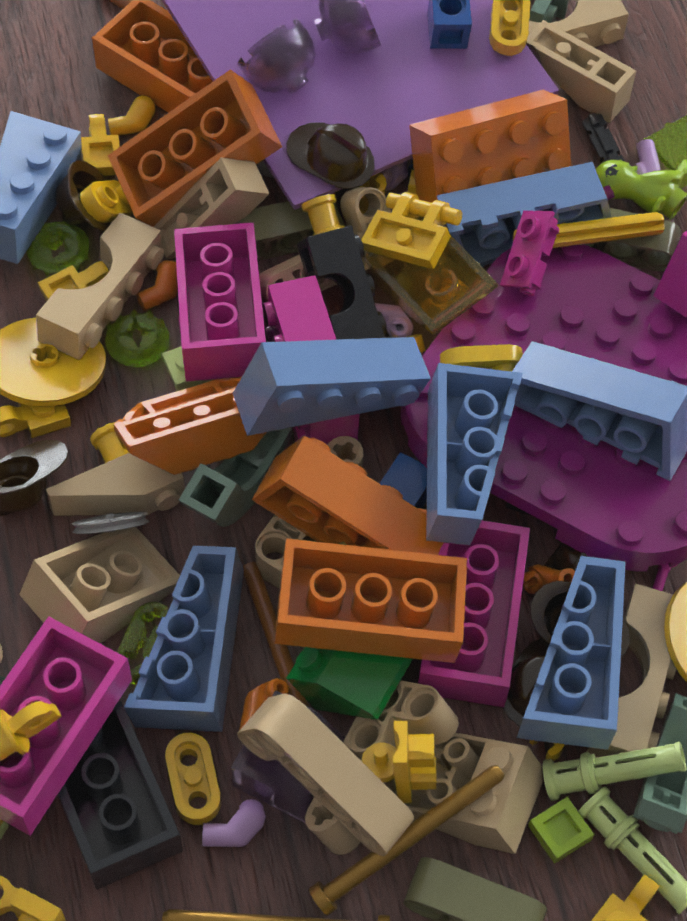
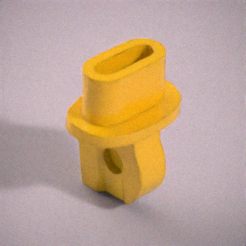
M38 701L24 707L13 717L3 709H0V762L16 751L21 755L28 753L30 749L29 738L62 717L55 704Z

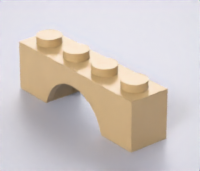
M577 0L575 10L571 15L550 24L588 45L596 47L603 44H612L623 39L629 13L621 0ZM529 20V34L540 23Z
M120 213L100 237L101 261L107 266L108 274L98 283L86 288H57L36 314L38 341L43 344L53 345L58 351L78 360L82 358L89 347L94 348L100 341L104 328L110 321L114 322L117 320L127 299L139 292L146 275L151 269L156 270L159 263H161L164 255V249L161 248V230Z
M635 583L628 601L624 620L629 628L630 643L628 647L634 652L640 662L643 681L635 691L619 697L617 731L608 750L588 747L587 752L594 754L596 757L657 747L659 733L652 731L655 717L660 719L664 717L670 693L663 692L662 690L665 679L673 680L676 672V667L668 652L664 632L665 614L673 594Z

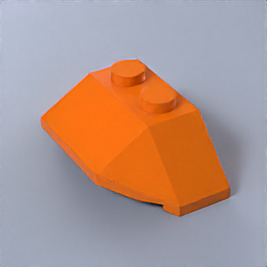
M242 377L216 379L140 402L127 412L123 419H118L113 423L114 431L131 455L173 475L195 470L200 463L208 465L251 451L267 433L250 436L246 434L233 396V392Z

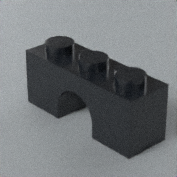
M352 225L313 235L297 243L306 277L316 275L317 280H332L338 284L343 292L344 302L338 314L329 316L336 340L385 338L384 335L387 332L386 322L380 311L377 312L373 299L375 295L374 281L371 275L365 272L362 262L364 256L363 244L360 237L354 234Z

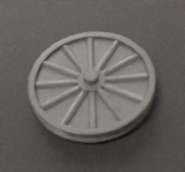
M148 512L110 513L78 520L71 523L76 527L72 533L111 532L144 525L149 522L145 518Z

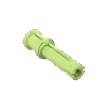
M680 741L674 744L596 757L594 754L586 752L582 753L578 759L556 763L552 759L543 761L544 783L551 801L559 800L562 794L584 790L589 794H594L605 784L686 771L685 755Z
M604 786L578 812L583 819L587 818L604 836V844L608 848L613 850L618 848L643 875H647L660 886L658 891L676 909V912L681 914L687 908V881L638 830L640 826L637 823L638 819L633 817V815L628 816L609 797L611 791Z

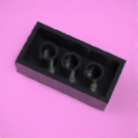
M119 700L57 794L96 890L183 852L180 833L121 700Z

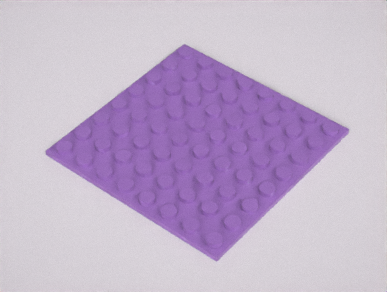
M162 0L212 81L231 69L253 85L282 145V148L263 161L294 210L300 208L304 202L310 199L332 194L342 189L326 183L291 162L287 154L286 142L290 134L299 126L313 122H323L330 125L341 123L355 127L363 135L366 145L370 148L374 157L375 169L372 173L373 176L413 158L410 124L543 89L556 95L559 93V89L527 45L522 52L512 56L502 55L491 47L489 34L493 0H470L472 27L467 49H430L427 16L429 0Z

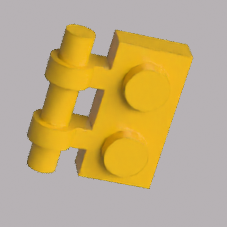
M404 192L401 195L389 193L386 198V207L393 209L391 213L381 210L376 211L361 239L364 250L434 269L451 237L447 227L443 226L446 223L458 226L462 220V211L451 208L448 202L435 200L431 203L419 200L418 195ZM415 215L424 217L423 221L412 218Z

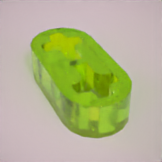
M149 602L140 606L132 617L117 653L128 659H135L140 648H143V660L145 656L149 657L158 636L156 633L158 626L153 628L148 638L146 637L147 629L144 621L152 622L154 617H159L161 621L162 617L167 615L169 610L167 606L158 602ZM138 664L134 670L130 669L132 676L131 684L138 683L140 678L139 670L142 664Z

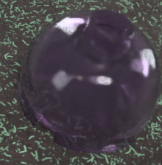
M319 0L320 17L315 19L314 22L322 41L330 39L337 50L345 54L354 55L382 46L364 0Z
M293 20L295 28L290 31L287 30L285 25H282L254 44L248 50L252 58L247 63L242 58L238 60V67L254 87L263 92L277 93L287 89L292 94L309 82L305 75L314 65L316 52L314 42L301 20Z

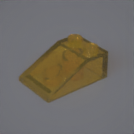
M420 216L416 220L423 221L424 217ZM452 236L434 269L375 253L365 257L379 287L397 306L432 335H435L498 287L497 282Z

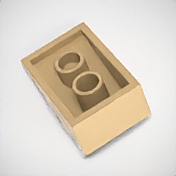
M137 527L104 532L34 559L19 595L43 623L49 616L90 639L102 643L172 593L180 575Z

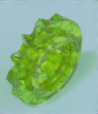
M52 222L42 226L27 249V256L34 270H42L47 277L51 273H57L71 265L79 271L80 264L83 261H88L89 241L86 234L76 225H70L66 222ZM64 242L65 252H60L58 256L53 258L52 250H57Z
M133 309L131 314L126 316L120 315L112 325H108L105 341L109 354L117 362L130 367H143L155 363L162 357V353L166 352L169 347L170 336L163 318L158 319L154 317L150 310L145 314L138 313ZM137 328L141 330L143 335L140 342L141 347L138 348L132 338L133 331Z

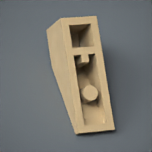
M544 20L528 35L527 43L533 45L541 55L544 70L580 107L591 113L601 114L604 120L610 123L629 102L636 70Z
M221 157L154 226V228L161 230V247L164 249L166 259H174L176 257L174 229L235 224L247 217L269 195L255 162Z
M127 453L47 488L46 492L54 516L105 515L126 512H148V514H151L157 510L165 511L176 506L185 490L182 473L173 475Z

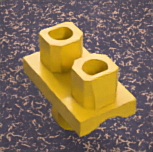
M393 721L395 746L383 742L375 743L364 751L361 761L383 783L395 779L397 797L403 803H412V790L437 789L434 734H409L408 721Z

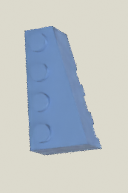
M10 111L0 144V259L18 264L56 207L55 191L59 183L67 175L71 163L77 160L82 161L81 131Z
M593 162L437 195L438 200L448 202L451 208L462 211V220L458 226L446 224L465 273L493 263L497 257L512 247L513 232L518 228L523 210L555 212L554 218L558 220L557 224L612 218L606 194Z
M414 337L261 342L236 386L233 396L246 434L250 436L396 406H406L418 399L431 378Z
M533 341L530 343L512 371L523 373L514 401L515 406L560 428L567 423L575 427L583 436V439L597 446L602 440L623 450L621 458L636 465L641 459L659 468L656 475L671 481L687 452L686 385L571 353L556 347Z
M438 363L428 389L426 541L471 544L483 519L495 476V469L502 451L505 433L512 415L514 401L523 373Z
M192 547L172 593L173 601L166 617H162L156 633L158 636L149 657L145 656L139 670L140 678L135 690L129 694L124 705V709L134 727L222 732L244 573L236 547Z
M586 556L580 557L517 738L608 750L617 731L626 561Z

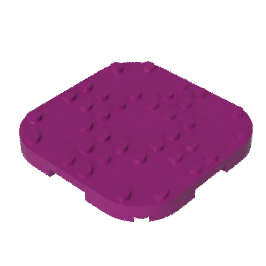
M585 244L552 248L550 256L541 255L540 260L547 263V267L541 282V290H536L535 296H527L520 293V288L502 287L500 282L511 251L510 248L491 264L422 355L431 379L414 403L401 407V425H404L409 438L408 446L416 458L427 468L428 389L437 365L440 363V354L447 349L461 346L511 344L520 346L524 354L533 341L687 386V318L653 296L660 282L659 279ZM514 405L505 433L502 451L495 469V476L490 490L491 494L557 528L558 531L555 539L581 553H585L589 557L626 561L625 570L647 571L649 566L665 563L672 567L687 560V452L671 481H668L656 475L659 468L641 459L636 465L621 458L623 450L602 440L597 446L583 439V436L577 429L567 423L560 428Z

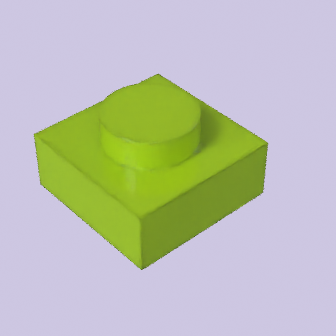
M568 797L531 819L528 827L554 864L590 842L595 835Z

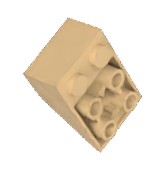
M455 733L448 741L435 745L437 789L412 790V803H404L414 815V820L421 817L490 766L498 765L505 774L503 781L439 826L437 830L476 846L516 854L544 780L543 767L530 748L524 745ZM393 779L388 788L397 796L395 779Z

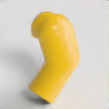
M138 96L134 99L126 116L108 118L110 135L120 136L142 132L146 129L155 114L154 101L147 96Z

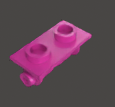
M523 210L500 286L520 288L519 292L527 296H535L536 290H541V282L547 263L541 261L540 258L541 255L550 256L556 235L560 230L557 227L558 220L554 218L555 212Z

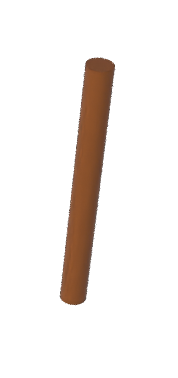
M249 562L243 565V575L280 679L288 684L290 688L289 695L301 701L310 710L307 700L286 679L294 663L287 645L274 644L277 616L256 562Z

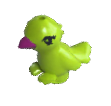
M612 159L605 161L596 168L607 200L629 199L649 213L658 212L670 220L675 217L687 200V193L682 190V188L687 186V159L683 160L676 170L651 171L642 175L636 173L637 166H630L628 162Z

